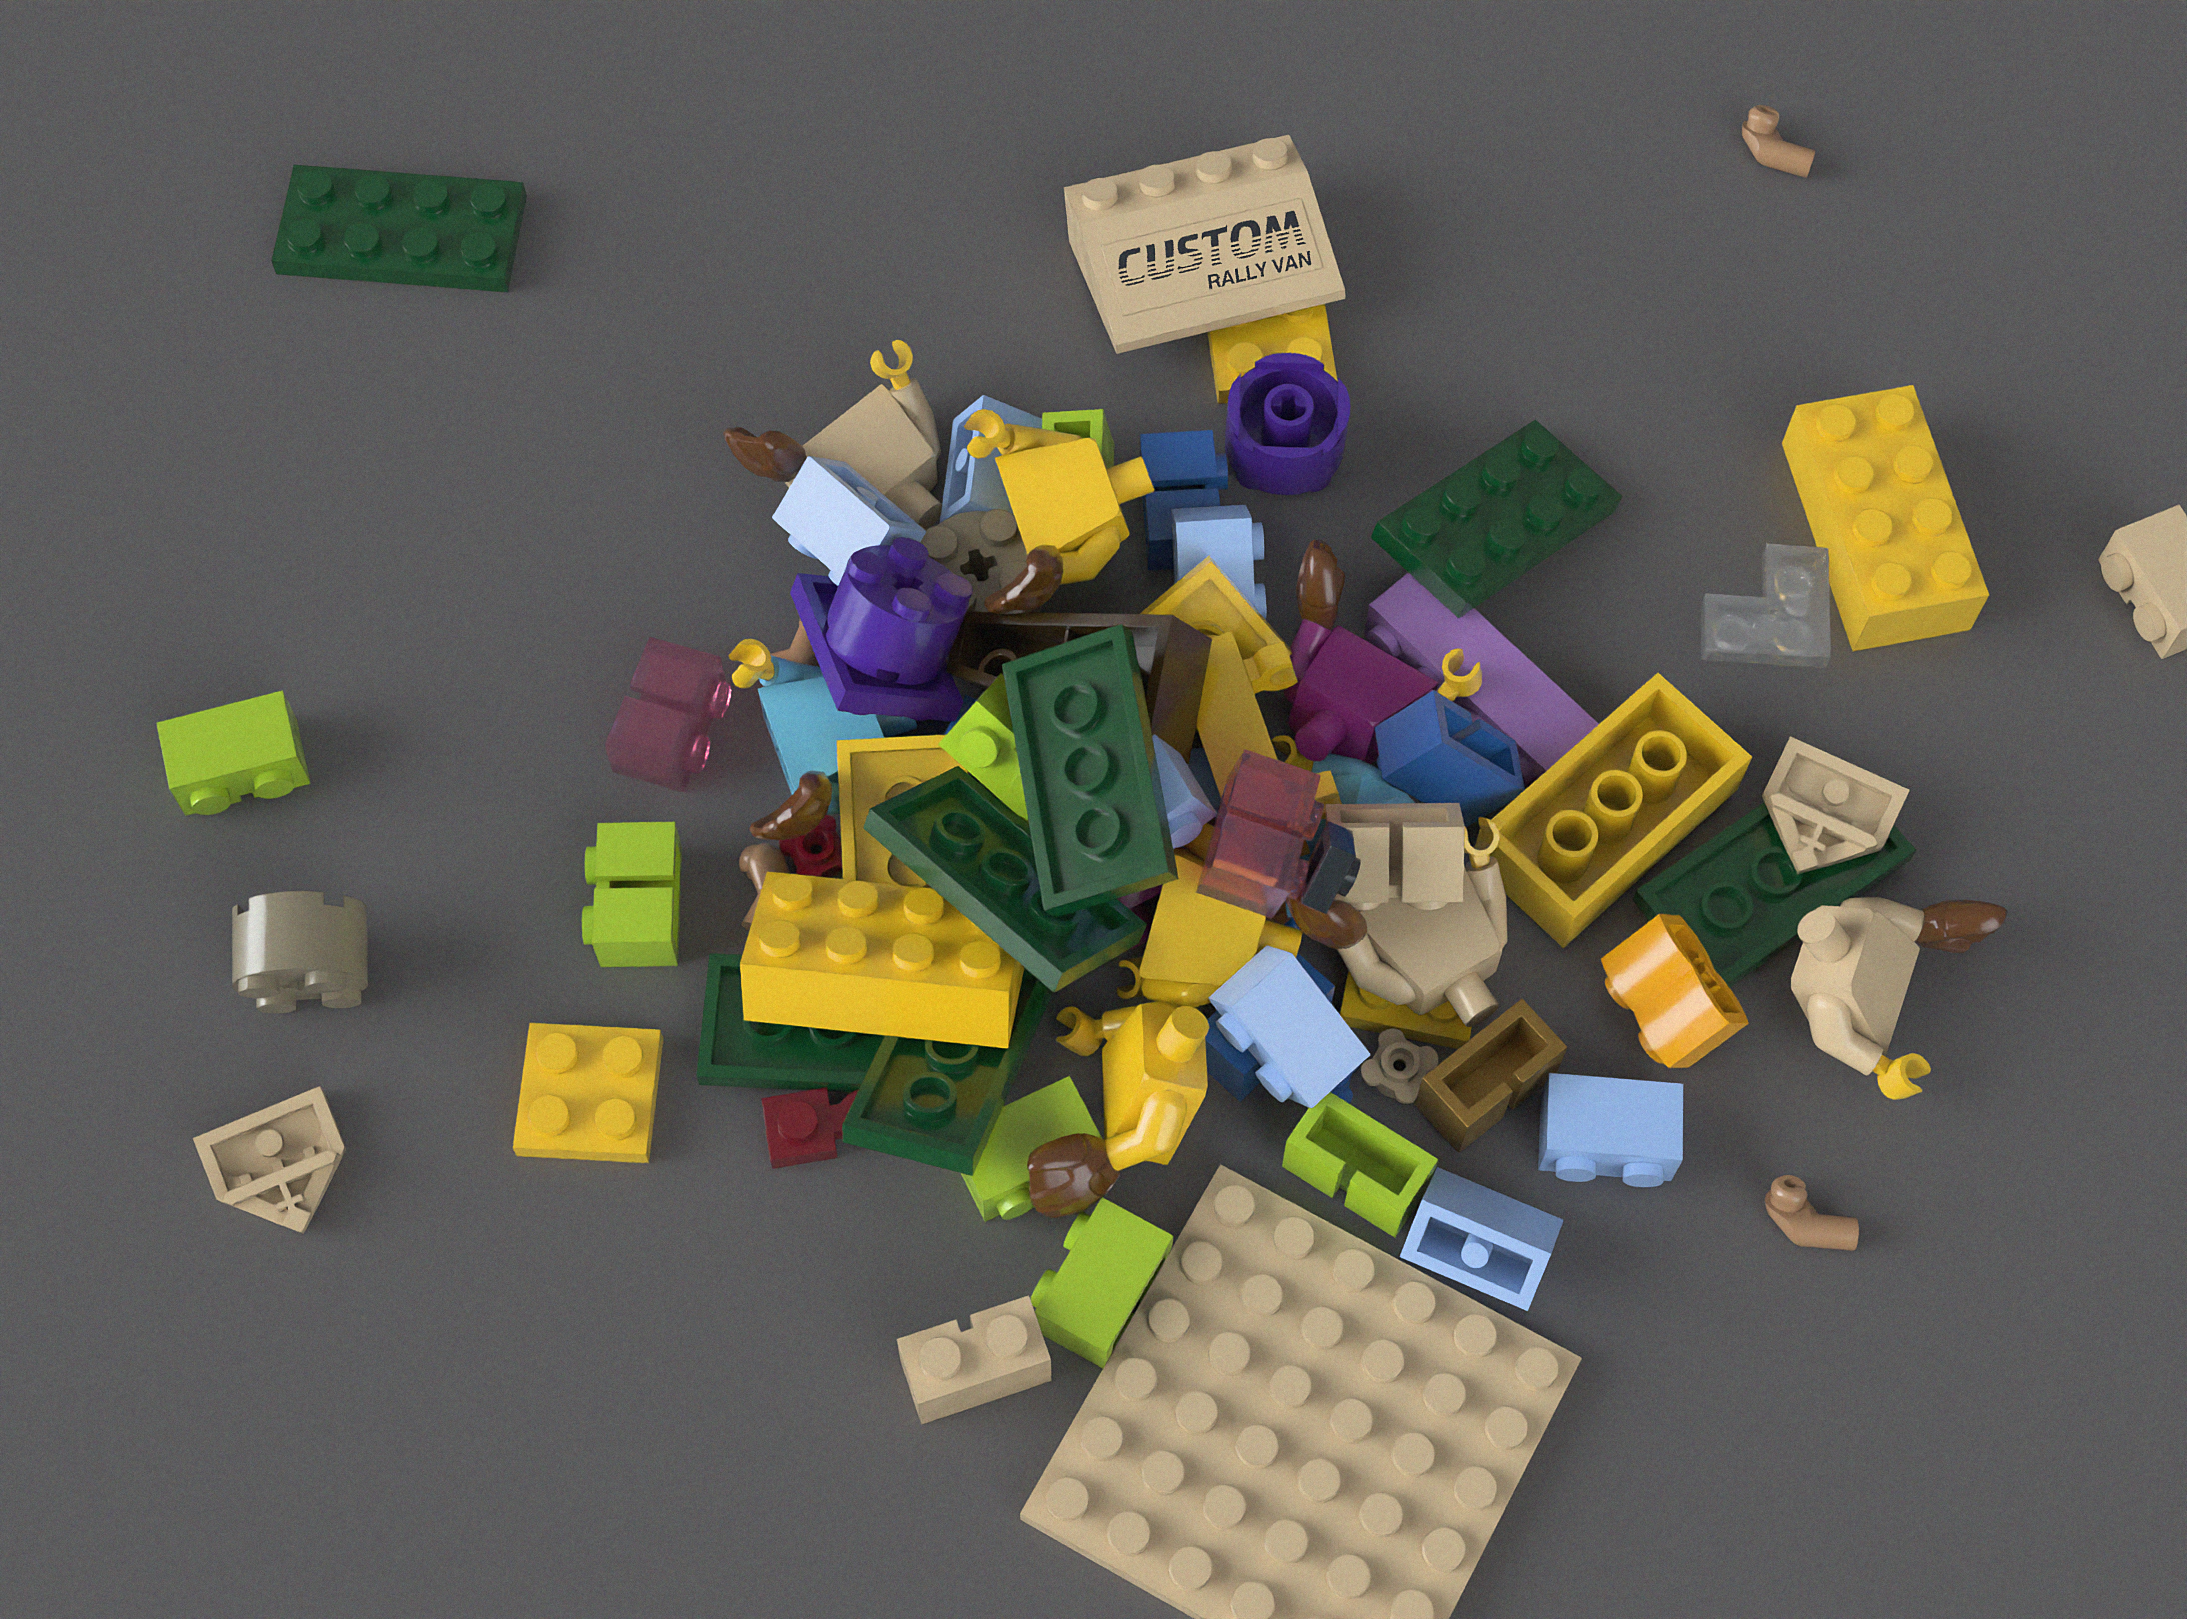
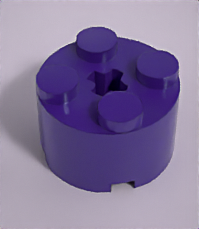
M1298 353L1272 354L1256 361L1254 368L1242 377L1240 374L1233 382L1228 396L1225 450L1227 458L1236 472V479L1247 489H1259L1276 495H1296L1309 491H1321L1331 482V477L1339 468L1344 455L1350 416V398L1347 388L1338 377L1337 382L1324 370L1323 363L1313 357Z
M895 538L891 546L874 545L861 548L852 553L848 559L826 620L829 626L826 633L828 645L844 662L866 675L876 678L879 670L882 669L899 673L900 675L897 680L899 684L915 685L929 682L941 673L969 607V601L973 593L972 585L965 578L953 574L945 566L928 557L929 552L927 548L911 538Z

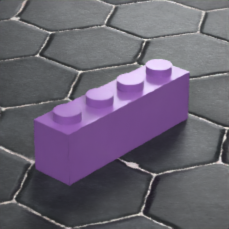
M1407 573L1369 604L1364 631L1367 641L1439 682L1437 690L1445 681L1442 661L1451 650L1460 648L1464 654L1463 664L1454 673L1456 676L1469 674L1475 664L1480 662L1482 685L1479 690L1471 696H1457L1453 702L1470 712L1473 722L1480 718L1516 741L1524 787L1528 788L1599 725L1475 608L1462 617L1457 618L1411 574Z

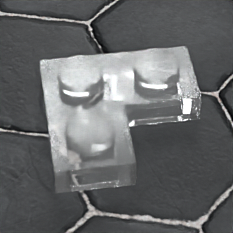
M1766 544L1762 554V597L1705 593L1701 604V660L1826 668L1831 657L1828 548Z

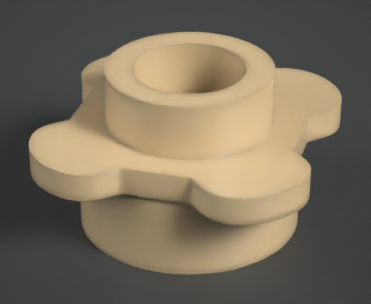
M1398 1029L1384 1030L1378 1037L1379 1048L1372 1059L1364 1061L1361 1066V1077L1367 1085L1375 1086L1385 1096L1395 1098L1403 1104L1413 1103L1416 1101L1422 1078L1438 1065V1055L1430 1046L1419 1047L1407 1041L1403 1032ZM1396 1061H1402L1406 1068L1403 1071H1397L1393 1064Z

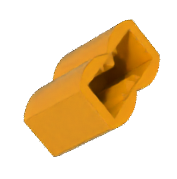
M1658 914L1601 958L1602 965L1608 976L1605 978V986L1609 994L1622 1008L1631 1009L1634 1012L1641 1029L1638 1033L1639 1041L1646 1053L1659 1064H1665L1668 1068H1689L1749 1024L1736 996L1723 978L1715 971L1704 946L1680 915Z

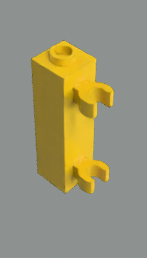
M1232 631L1218 636L1206 635L1212 639L1196 726L1235 841L1261 870L1310 854L1300 823L1310 819H1326V804H1342L1331 770L1311 775L1298 786L1288 789L1255 697V694L1261 691H1279L1291 687L1298 682L1285 643L1278 642L1268 645L1256 652L1253 657L1242 660Z

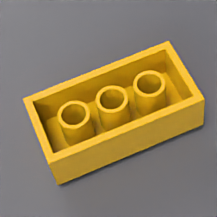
M1909 385L1796 405L1782 441V446L1852 651L1971 630L1989 597V592L1914 386Z
M1656 673L1491 819L1499 830L1500 839L1498 846L1489 854V857H1494L1498 861L1505 894L1564 948L1738 790L1752 756L1661 674ZM1482 829L1479 831L1476 845L1482 838Z
M766 872L740 961L743 1015L746 1021L1008 1048L1024 966L932 888Z

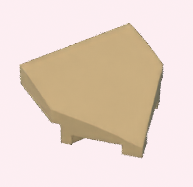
M1790 736L1762 798L1784 847L1799 874L1880 851L1910 790Z
M321 1086L193 1138L218 1201L304 1234L347 1149L324 1089Z

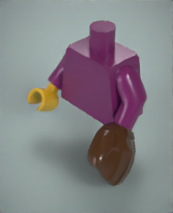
M1321 539L1312 540L1303 556L1296 586L1298 610L1302 623L1291 644L1292 654L1289 656L1298 682L1284 689L1285 698L1293 705L1288 724L1291 730L1296 732L1295 744L1297 749L1305 758L1311 761L1320 762L1331 753L1360 759L1372 764L1379 756L1375 727L1431 691H1436L1439 682L1339 625L1332 630L1337 619L1345 573L1337 567L1338 559L1333 554L1332 548ZM1460 648L1453 649L1445 655L1442 661L1445 681L1437 690L1439 694L1452 702L1457 696L1467 697L1473 695L1482 685L1480 662L1475 664L1469 674L1465 676L1454 675L1464 661L1463 650Z

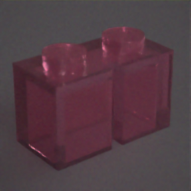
M649 637L630 683L631 691L641 693L640 699L624 697L606 740L605 748L614 773L684 793L692 772L699 774L706 763L710 748V738L706 736L713 719H722L730 702L732 686L731 683L726 682L720 656Z
M1244 749L1227 777L1196 893L1269 918H1273L1287 897L1296 900L1304 885L1309 867V861L1300 859L1304 839L1308 841L1313 839L1324 809V803L1315 800L1321 775Z

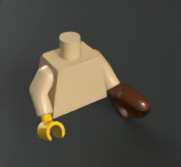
M901 340L892 342L893 349L899 358L897 369H891L885 364L879 350L873 352L870 361L875 374L881 378L890 379L893 387L888 390L884 385H879L803 446L780 431L769 430L759 437H756L743 427H730L723 432L724 440L733 455L744 468L757 476L768 477L776 482H785L790 488L808 456L843 461L924 530L930 528L941 516L942 504L930 493L938 482L936 462L941 454L935 418L916 378L910 379L906 372L912 364L913 355L910 347Z
M1479 817L1478 821L1482 829V838L1474 847L1468 841V832L1464 826V853L1469 854L1470 861L1464 866L1463 902H1447L1444 907L1439 909L1422 910L1413 908L1407 903H1402V898H1389V903H1380L1374 909L1359 912L1344 901L1333 900L1327 914L1301 904L1299 878L1288 879L1283 884V894L1288 909L1298 927L1309 938L1323 943L1327 947L1336 948L1355 983L1360 988L1396 1005L1406 1004L1418 1015L1425 1014L1449 1001L1466 1027H1471L1484 1021L1499 1007V1003L1483 982L1496 972L1502 955V949L1507 943L1506 894L1498 861L1494 857H1489V854L1498 846L1500 836L1496 824L1490 819Z
M1861 897L1849 898L1843 901L1840 907L1820 906L1807 913L1798 925L1797 932L1803 944L1791 977V989L1809 1021L1815 1045L1866 1076L1871 1072L1878 1074V1085L1888 1098L1893 1100L1905 1099L1922 1092V1089L1913 1084L1908 1078L1917 1079L1930 1073V1065L1924 1057L1915 1053L1907 1054L1895 1060L1886 1057L1920 950L1918 945L1924 948L1951 953H1965L1972 943L1981 942L1989 934H1994L2005 922L2008 913L2007 909L1989 902L1963 899L1946 900L1919 910L1885 898Z

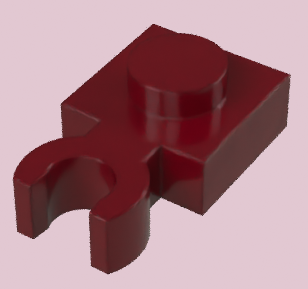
M827 1087L761 1098L772 1169L838 1158L835 1140L843 1139L842 1124L859 1090L851 1092L840 1104L830 1105Z

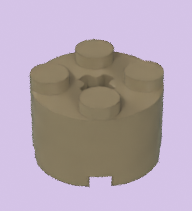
M992 509L988 512L971 511L954 515L938 525L928 528L920 542L927 548L929 552L928 557L945 566L953 574L965 578L972 585L973 593L967 611L989 612L984 605L985 598L1010 584L1027 567L1026 559L1028 554L1015 516L1003 509ZM1041 606L1029 612H1040Z
M285 891L249 898V911H244L238 904L233 907L232 987L240 996L256 999L257 1011L272 1014L289 1013L297 1009V1000L322 998V1005L329 1008H351L362 1003L361 991L368 986L367 906L364 902L354 897L343 895V907L324 905V892Z

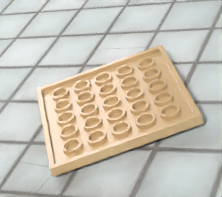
M1220 1164L1020 1513V1520L1194 1619H1449L1582 1358Z

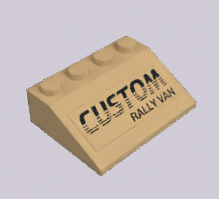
M1290 135L1266 138L1247 145L1221 151L1206 152L1196 157L1161 165H1151L1144 169L1106 178H1096L1085 183L1064 187L1069 243L1116 354L1345 299V287L1308 171Z

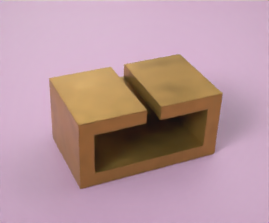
M1520 999L1422 1078L1415 1106L1450 1145L1460 1153L1500 1121L1508 1105L1513 1110L1545 1084L1549 1073H1557L1567 1046L1523 999Z

